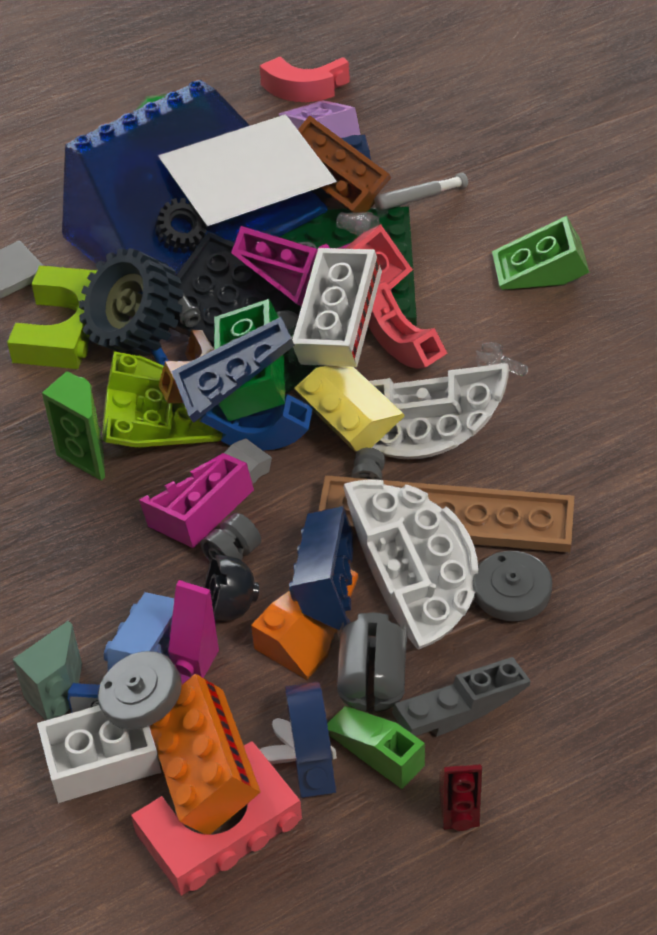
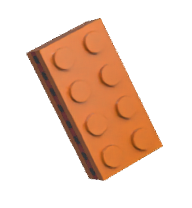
M195 673L182 684L180 696L171 711L149 727L179 822L203 834L211 835L261 793L223 689Z

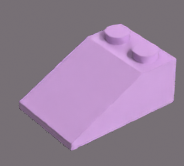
M322 100L279 113V116L286 114L297 129L310 115L340 138L360 135L355 107Z

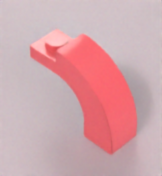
M282 57L259 65L261 86L270 94L293 102H316L335 96L336 88L350 82L349 62L344 57L315 69L293 67Z
M380 282L368 327L381 346L400 363L416 369L426 368L445 356L447 352L435 328L420 329L410 323L401 312L387 282Z

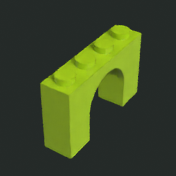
M39 265L32 282L36 305L66 307L75 310L76 313L68 320L55 325L15 323L7 342L12 363L79 369L82 358L87 356L90 337L82 329L86 324L80 322L79 315L83 314L84 310L79 308V302L85 300L86 295L81 292L83 286L88 287L91 282L87 279L90 272L96 273L98 270Z

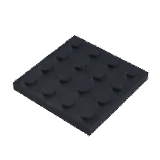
M208 231L177 274L182 283L177 288L183 290L192 306L200 310L201 319L194 327H187L178 322L176 328L171 326L170 329L190 337L192 330H203L208 341L214 346V317L267 299L270 300L275 311L278 312L286 310L292 300L231 253L234 242ZM176 313L174 319L179 321V315Z

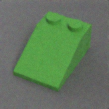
M567 216L492 251L499 286L502 290L564 285L590 273L580 238Z

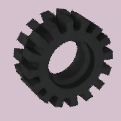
M176 198L172 199L170 204L166 202L163 208L160 209L155 223V234H159L158 241L160 243L165 241L164 247L166 249L170 245L173 246L172 252L177 253L178 248H181L182 253H187L188 248L190 251L195 250L196 246L205 236L208 227L191 202L189 204L185 203L186 198H181L179 203ZM175 218L185 219L191 224L192 230L189 233L177 232L172 228L171 221Z

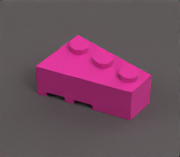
M241 226L231 253L302 307L318 249Z
M222 453L190 471L191 476L176 484L172 481L166 484V490L150 499L147 495L139 499L148 527L194 548L254 491L246 462Z

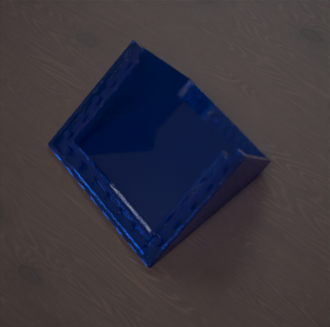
M200 79L190 82L188 86L177 91L169 92L161 99L146 103L136 111L123 114L121 118L108 124H103L88 134L76 137L73 141L65 144L63 237L96 264L100 260L107 262L106 255L110 252L117 254V249L124 248L128 250L132 248L168 264L169 267L176 271L175 276H177L194 250L190 251L188 248L187 253H182L181 248H178L177 253L172 252L174 247L171 245L166 249L164 247L165 241L160 243L158 241L159 234H155V223L160 209L163 208L166 202L170 204L171 200L175 198L178 203L181 198H186V204H189L190 201L158 155L250 125L215 88ZM311 190L207 227L206 233L209 231L235 243L240 227L243 226L280 237L327 212L328 209ZM175 218L171 221L172 228L177 232L189 233L192 230L191 224L185 219Z

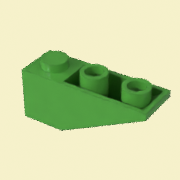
M348 706L341 709L327 723L330 737L401 789L425 766V743L398 723Z

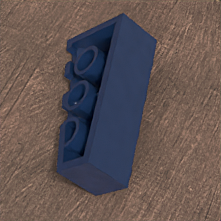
M344 506L307 514L305 526L301 529V545L297 547V563L293 565V581L289 583L291 598L293 601H298L303 614L339 631L343 622L344 627L350 623L345 611L351 610V598L348 596L347 586L352 585L349 563L352 562L353 530Z

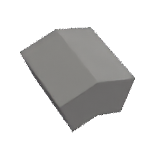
M246 438L233 443L224 452L247 463L252 484L259 477L269 473L272 457Z

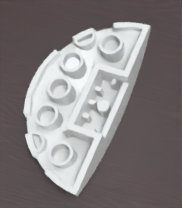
M508 363L449 370L448 377L402 383H393L390 378L369 381L405 415L372 448L381 451L385 456L399 459L432 457L456 448L471 436H474L492 417L506 389L509 372Z
M360 480L345 483L343 488L360 544L375 581L393 616L402 629L403 624L405 625L407 637L418 650L442 639L466 615L475 594L473 577L474 574H478V562L473 542L466 528L448 507L442 509L428 499L426 492L409 485H404L402 488L388 486L384 484L383 480Z

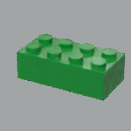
M267 299L214 317V350L278 319L279 317L270 300ZM284 354L219 403L228 421L247 417L248 415L285 404Z

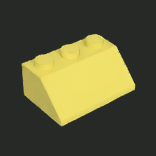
M317 367L294 388L303 401L313 407V411L355 452L361 448H372L405 417L392 402L354 367Z

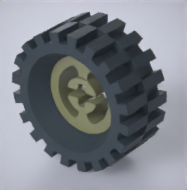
M124 248L117 249V254L110 252L106 255L107 262L100 260L95 265L98 269L96 273L90 272L87 279L91 282L88 287L83 286L81 293L85 294L86 297L85 300L79 302V308L84 310V313L79 315L80 322L86 324L82 328L85 334L90 335L89 339L98 345L120 353L147 356L150 355V349L157 351L162 347L160 340L167 341L171 336L168 332L171 326L176 328L179 322L174 318L176 313L182 312L183 305L178 304V299L183 298V290L177 288L182 283L180 278L175 276L176 271L169 267L168 264L132 248L128 250Z

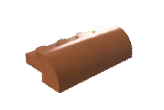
M309 115L297 130L337 181L320 187V189L355 215L367 212L375 204L374 198L391 179L390 174Z

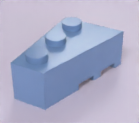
M145 592L139 602L133 604L126 621L120 623L114 639L106 644L104 660L108 661V671L123 658L137 652L155 651L169 658L168 650L174 598Z

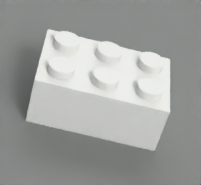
M99 705L37 723L58 803L161 773L150 727L134 730L119 728L107 719Z

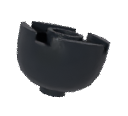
M215 555L216 559L212 558L205 581V588L209 589L211 593L214 620H235L242 617L249 610L252 602L257 601L259 583L254 582L252 571L240 559Z

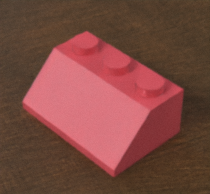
M381 224L362 233L345 248L374 249L382 270L380 282L386 281L390 290L413 270Z

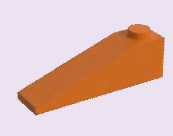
M351 570L352 585L347 586L350 598L359 578L358 573ZM290 591L272 602L251 625L254 649L306 680L327 658L334 634L338 631L303 614L298 601L292 600Z

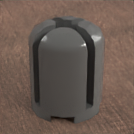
M374 612L360 613L356 621L348 623L345 627L344 622L341 625L337 691L343 703L360 711H367L369 660H375V712L386 711L394 707V703L400 702L404 695L407 630L404 624L402 629L397 624L388 621L389 615Z

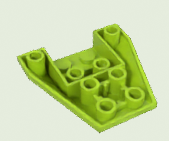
M114 351L105 397L102 440L104 442L130 447L221 441L222 432L200 422L201 417L193 423L184 403L166 402L158 386L163 365L142 356Z

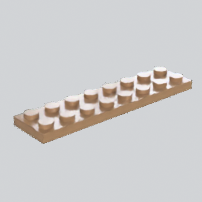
M325 475L318 511L344 506L353 534H357L343 486L349 482L375 479ZM383 480L384 484L388 486L402 488L404 485L418 488L426 492L428 499L442 509L448 507L464 525L473 544L571 552L575 496Z

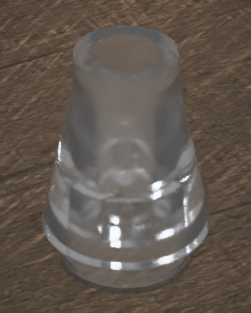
M341 212L337 218L338 228L357 236L379 225L378 217L374 216L372 212Z

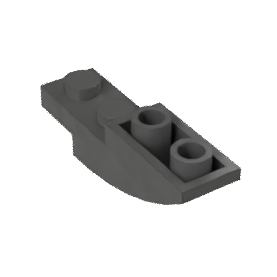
M511 657L458 674L452 685L394 703L392 713L399 724L414 736L432 731L437 737L490 713L530 686L531 681L516 660Z

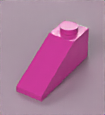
M179 580L175 589L168 650L169 658L179 673L189 677L196 673L204 678L219 651L211 593L209 589Z

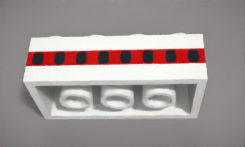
M318 248L292 339L295 344L293 348L300 364L358 366L382 274L374 249Z

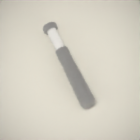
M458 173L450 179L432 181L379 194L375 197V206L378 210L384 211L438 195L441 191L448 189H464L468 185V178L464 173Z

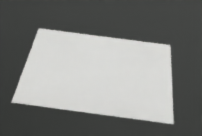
M286 114L158 155L207 226L337 182Z

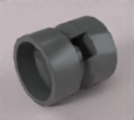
M233 513L221 523L220 529H214L201 541V549L209 562L212 558L216 559L215 555L230 556L242 561L243 556H248L261 544V536L258 529L247 517L240 513Z

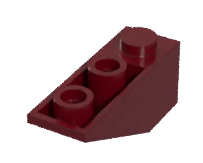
M482 764L444 767L439 773V795L444 830L466 831L472 827H480Z

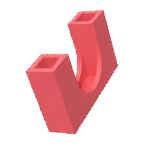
M253 741L244 745L261 793L246 804L247 810L245 815L233 828L213 835L194 832L179 822L177 815L162 796L131 815L136 835L180 896L201 888L210 877L220 871L231 869L240 858L251 851L255 852L262 849L270 839L281 832L292 830L302 819L300 799Z

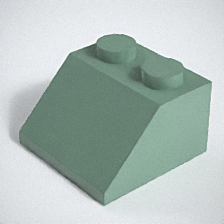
M67 621L13 659L24 699L45 720L61 716L70 709L68 690L73 683H79L82 661L73 626Z

